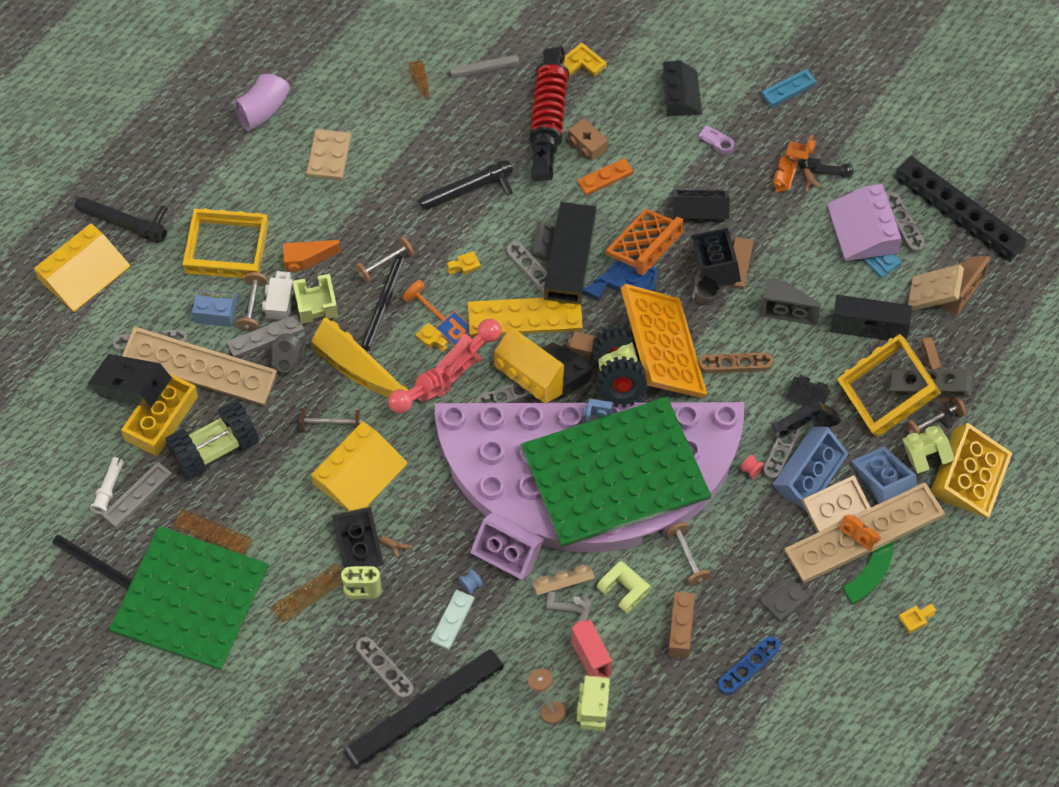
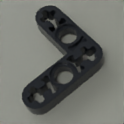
M814 401L776 422L772 426V430L777 438H781L812 420L829 428L838 425L841 419L836 410L819 401Z

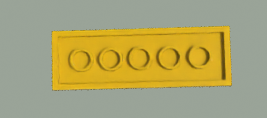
M544 298L468 302L470 337H475L478 334V326L485 319L498 321L502 328L501 335H505L511 327L521 334L583 331L581 304L544 300Z

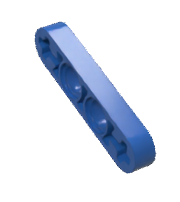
M767 637L721 677L718 685L719 691L727 696L734 694L778 654L780 649L778 639ZM767 643L769 645L775 644V650L769 649L765 655L764 651L767 649ZM757 655L761 657L762 662L754 664L751 661V657ZM743 668L748 672V675L740 677L736 671ZM734 677L735 681L732 682V689H730L729 687H727L726 689L723 688L724 682L728 684L730 681H732V678Z

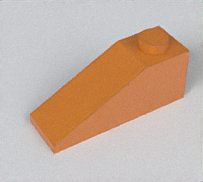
M339 240L283 243L285 271L296 273L340 253Z

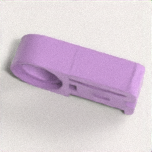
M705 126L699 134V142L702 140L714 146V150L722 154H729L733 151L734 141L717 130ZM728 143L731 147L724 149L721 147V144Z

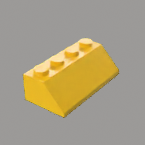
M513 327L509 328L494 351V366L545 404L562 395L564 364Z

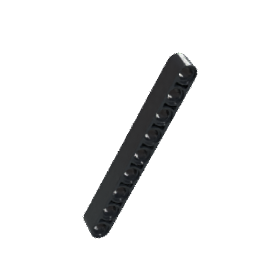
M492 649L487 650L345 748L343 753L355 769H360V765L363 763L367 764L376 758V754L389 749L394 745L395 741L398 739L402 740L414 728L418 729L428 722L427 719L431 716L435 717L444 711L447 705L450 704L451 706L460 700L463 694H468L477 688L479 683L489 680L494 676L495 672L498 670L502 671L505 665Z

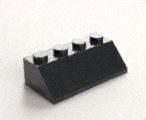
M728 228L691 235L702 274L721 285H733L736 282H741L738 261Z

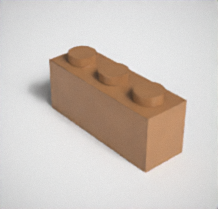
M676 591L674 593L668 656L689 658L695 593Z

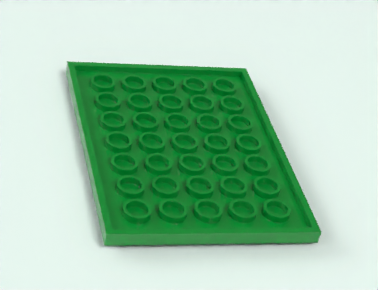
M668 396L521 443V449L561 548L711 499V493Z

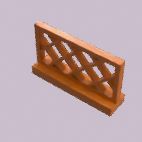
M645 208L607 248L606 255L637 268V273L644 276L683 233V219L676 217L673 220ZM649 216L654 220L644 221V218ZM659 224H668L669 226L660 228ZM656 225L655 229L647 230L646 226ZM638 227H643L644 229L634 232V229ZM652 234H659L656 238L649 237ZM646 235L647 239L637 240L636 237ZM633 237L634 241L624 242L626 238ZM649 244L648 248H639V245ZM636 246L637 250L627 251L626 247ZM623 248L624 252L618 253L614 251L615 249ZM639 255V258L633 260L629 256Z

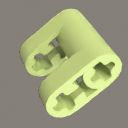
M623 561L616 564L597 584V588L603 594H607L618 582L630 591L619 604V608L626 614L652 589V586Z
M372 566L347 567L341 573L346 597L350 599H374L380 596L382 587L377 568ZM349 574H353L351 580H348ZM351 587L356 588L354 593L350 592L349 589H351Z

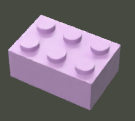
M491 513L483 519L470 553L523 580L531 573L544 539Z

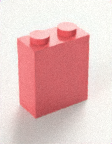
M591 620L576 623L572 627V645L588 676L603 678L611 676L612 660Z

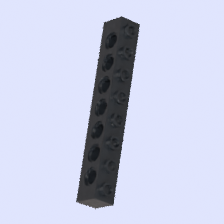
M910 156L897 168L895 178L899 184L910 188L914 195L925 199L929 206H934L943 216H948L958 227H963L967 230L970 236L981 240L985 247L996 251L1000 258L1011 262L1024 249L1027 241L1026 238L913 156Z

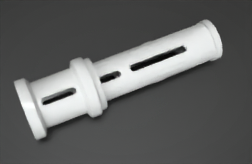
M112 458L103 484L95 493L94 503L90 505L92 512L103 514L107 511V505L113 498L112 490L124 464L122 459L117 463L119 458Z

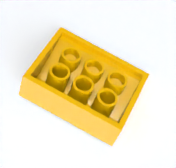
M90 223L37 265L34 270L38 280L75 312L131 266L104 234Z
M362 421L311 474V478L315 487L349 511L368 506L405 468L408 462L376 430Z
M969 423L953 429L949 443L955 460L946 464L941 462L931 492L944 503L989 518L1012 452Z

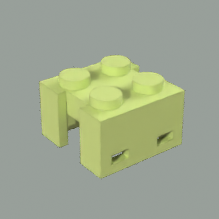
M330 274L318 276L319 286L313 288H306L305 279L293 281L301 324L313 322L314 318L323 316L327 319L338 317Z
M940 426L928 427L925 433L919 435L918 433H911L902 439L908 458L917 473L930 469L926 455L938 451L942 464L955 460L949 440Z
M585 676L584 683H580L577 707V722H581L580 729L605 731L610 678Z

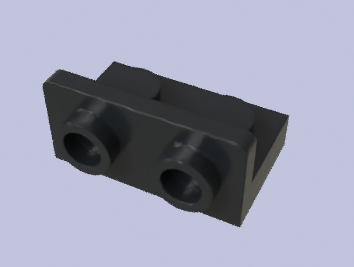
M800 375L799 378L794 376L786 398L803 405L814 401L825 404L831 390L824 383L817 382V385L811 383L810 378Z

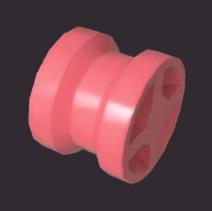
M750 455L743 462L740 470L743 473L747 472L751 479H755L763 470L765 464L756 461V458Z

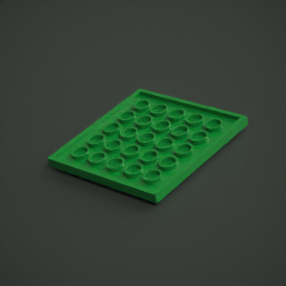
M159 526L109 630L111 633L222 671L267 572L269 563Z

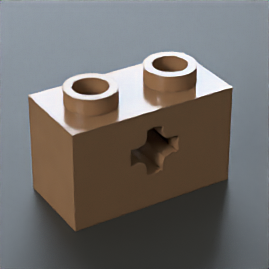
M585 118L568 129L569 144L572 147L576 146L584 158L588 157L593 161L608 150V139Z

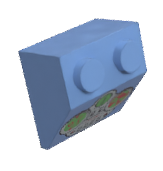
M201 290L195 297L192 310L194 322L232 327L239 294Z

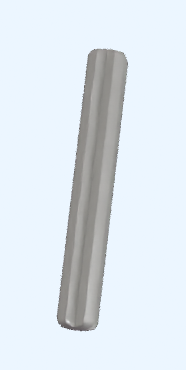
M517 55L453 67L450 68V75L452 78L516 66L519 64V58Z

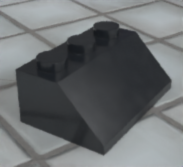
M681 60L663 61L662 79L667 117L702 115L697 70Z
M673 189V218L679 217L683 221L695 219L698 222H704L706 219L724 222L725 219H729L730 197L728 190Z

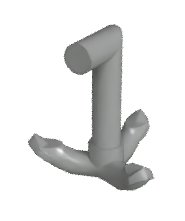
M555 591L547 592L546 609L581 613L578 622H586L591 602L587 595L582 596L583 600L577 596L573 597L572 601L575 604L555 602Z

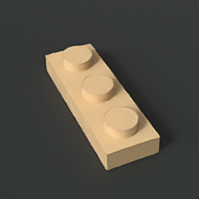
M580 565L572 571H559L555 576L539 577L535 582L531 583L534 592L540 595L594 579V574L589 566Z

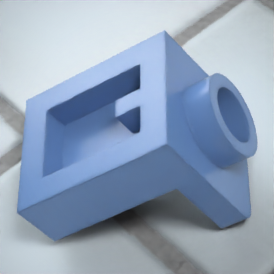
M589 399L588 406L584 405L583 417H586V422L591 421V415L598 418L611 415L613 402Z

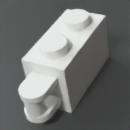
M277 271L276 278H270L269 285H266L265 296H267V299L262 304V311L265 312L266 318L282 320L289 317L294 291L291 272Z

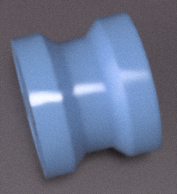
M473 569L468 571L466 576L458 578L460 585L469 595L473 593L475 588L483 586L480 577Z

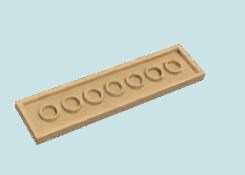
M138 327L133 328L122 355L124 357L160 363L168 373L193 385L264 407L278 374L275 369Z
M924 482L854 516L865 524L864 528L869 526L881 536L880 541L873 546L872 551L944 518L945 513ZM841 522L785 548V553L803 584L870 553V551L839 529Z

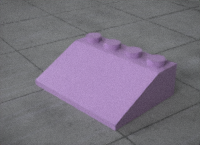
M883 184L864 186L827 204L845 261L900 252L901 236Z

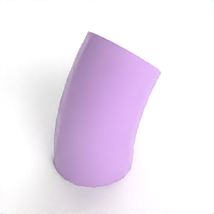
M272 74L259 75L254 86L246 94L234 101L237 116L246 131H251L265 123L281 107L290 90L289 84L284 79Z

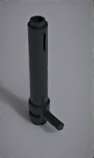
M501 160L496 165H489L485 170L421 196L419 203L422 209H430L488 183L500 181L506 195L509 196L513 194V191L506 178L513 173L511 164L508 160Z
M78 197L75 201V208L78 211L138 233L143 238H150L154 242H163L166 238L167 229L160 224L168 210L165 206L161 205L155 219L150 221L137 218L85 197Z

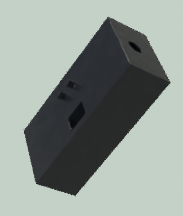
M836 294L830 332L886 341L890 338L894 339L901 334L907 339L912 305Z
M108 354L88 384L102 398L152 408L172 377L160 363Z

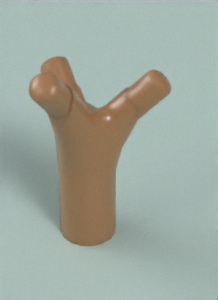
M810 168L803 169L807 181L805 191L808 192L811 185L819 188L821 185L814 179Z
M384 535L380 539V543L393 550L395 557H399L398 548H412V545L396 542Z

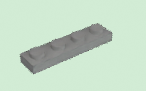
M295 314L227 341V345L232 356L238 358L271 345V341L275 340L280 334L290 333L297 335L304 332V328L298 315Z
M157 462L102 514L103 519L115 529L120 528L173 477L172 473Z

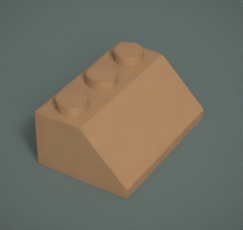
M988 256L968 257L964 263L961 262L960 265L964 268L959 300L939 304L938 306L957 316L985 278L991 258Z

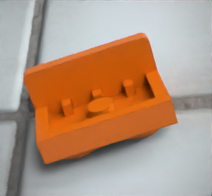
M813 135L809 136L807 145L790 141L786 155L790 156L789 158L793 160H800V158L808 159V156L813 154L816 141H813Z

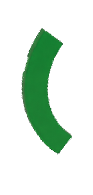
M894 541L874 550L863 572L852 582L843 586V591L852 605L870 595L885 577L891 563Z

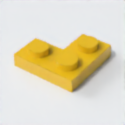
M580 43L565 56L564 66L569 70V77L581 67L595 77L607 67V62L583 43Z

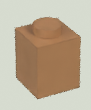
M575 331L573 338L569 337L567 348L581 355L585 360L591 361L593 357V339L596 336Z

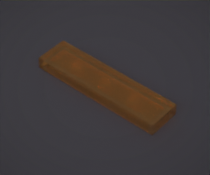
M185 509L181 510L173 523L174 528L242 555H245L252 543V538Z
M336 563L271 606V609L282 623L286 622L343 584L341 577L343 569Z

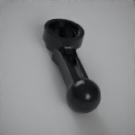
M817 158L802 159L804 167H813L817 172L837 173L844 178H849L854 173L853 166L848 163L842 166L821 164L820 159Z

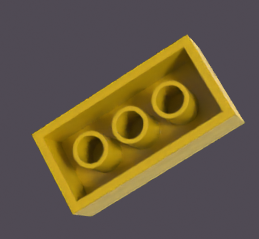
M170 374L172 377L171 381L152 408L138 405L121 429L124 441L154 456L160 454L166 445L165 438L175 432L198 398L195 385Z

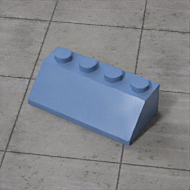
M812 427L772 485L782 497L805 509L801 500L825 489L849 453L828 427Z

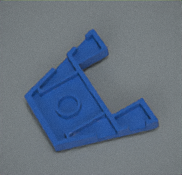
M617 260L607 269V272L602 276H598L594 283L585 287L583 294L599 301L607 286L621 291V287L624 284L655 292L658 269L651 267L643 276L637 273V268Z

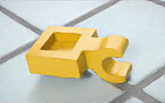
M474 251L458 256L457 261L447 263L449 275L462 271L465 275L481 269V264Z
M427 323L416 334V338L429 349L433 345L442 352L448 349L446 345L448 342L442 337V332L430 323Z
M933 604L921 610L916 605L900 614L899 619L909 634L927 625L926 619L934 616L936 609Z

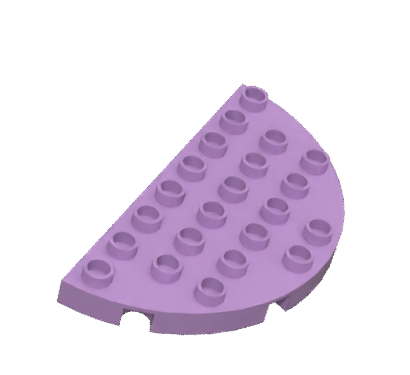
M744 402L671 403L711 493V499L561 548L521 449V443L586 423V417H583L584 405L588 406V403H435L436 431L442 456L446 457L451 467L452 478L466 498L486 517L494 513L543 538V546L573 552H607L642 545L643 536L653 534L659 530L662 531L664 536L671 526L682 522L687 523L715 497L726 481L729 467L739 450L744 422ZM612 403V414L645 403H634L635 405L630 406V403H628L624 408H622V404H619L618 407H614V403ZM591 415V421L599 419L598 417Z

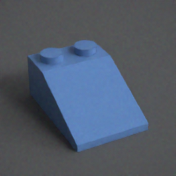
M885 446L851 461L852 466L872 497L879 504L917 486L916 474Z

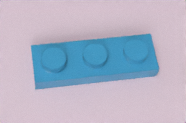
M805 69L762 91V97L773 108L814 87L816 80Z

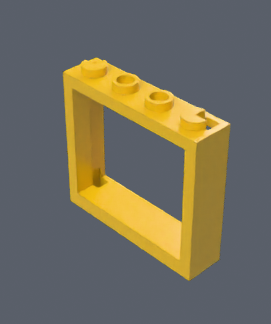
M205 208L194 209L183 260L185 274L245 278L247 273H260L269 224L267 214L208 210ZM209 223L261 228L254 264L194 259L200 224Z
M901 334L894 339L890 338L887 344L873 350L870 356L860 359L856 363L857 365L845 370V373L837 378L871 432L877 437L941 394V391ZM901 348H904L928 386L874 422L850 384Z

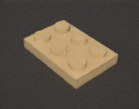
M316 129L306 173L307 177L343 180L351 133Z
M959 264L913 276L908 305H912V311L959 300L964 268Z
M855 475L801 500L817 533L842 522L844 515H857L871 508Z

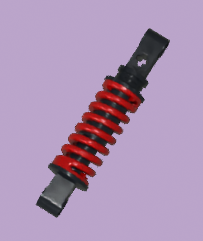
M562 46L545 48L543 51V63L536 68L537 77L532 110L533 116L529 133V140L533 143V164L531 167L533 182L553 180L554 156L563 139L561 130L563 129L562 122L564 121L566 83L569 78V70L564 66L565 52Z

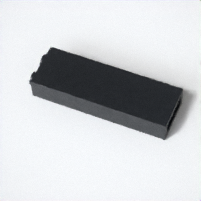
M560 202L544 287V300L581 304L597 206Z

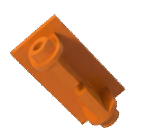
M783 155L780 158L778 165L780 170L776 171L773 179V186L776 188L775 192L778 193L790 189L799 160L791 161L788 155Z
M844 515L839 529L871 552L874 544L878 543L881 539L879 533L869 526L864 528L865 524L857 519L856 516Z

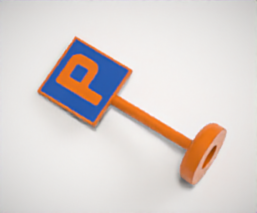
M421 280L416 281L405 292L403 300L410 303L418 298L442 321L435 328L442 332V336L455 346L463 334H470L469 323L455 310L445 318L420 295L424 289V283Z

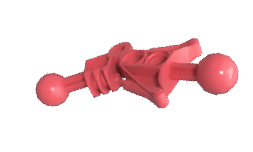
M485 319L478 326V334L473 339L466 333L463 334L455 347L436 365L435 369L432 368L417 377L414 388L408 391L399 389L390 394L388 405L391 410L398 414L406 413L412 407V401L416 399L423 403L435 396L439 398L444 396L446 392H449L451 385L471 365L482 360V357L476 351L486 342H494L499 339L502 332L500 323L494 319Z

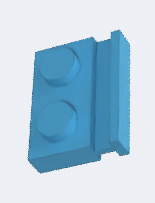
M894 254L862 259L881 279L902 264Z

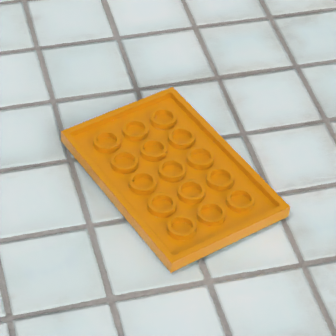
M624 284L621 287L623 300L640 362L646 373L647 385L704 398L707 395V391L680 298Z

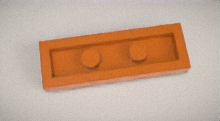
M623 158L578 179L577 183L584 194L588 196L632 175L634 171L626 159Z

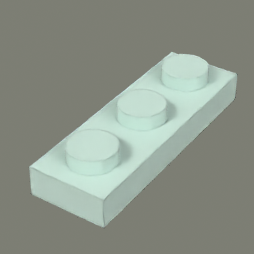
M459 590L455 591L430 640L432 644L450 650L475 600L473 596Z

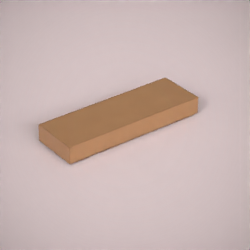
M735 237L734 251L738 261L741 282H736L729 287L744 289L754 240Z

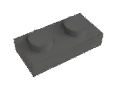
M542 220L537 222L533 254L545 261H549L555 228Z

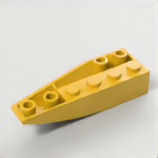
M326 317L322 320L311 340L314 352L340 373L378 394L389 398L390 394L395 390L403 389L408 391L405 386L397 382L393 376L354 341L350 333L342 331L333 320L330 321Z

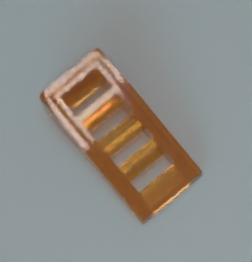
M422 60L409 62L411 76L425 99L429 98L424 62Z

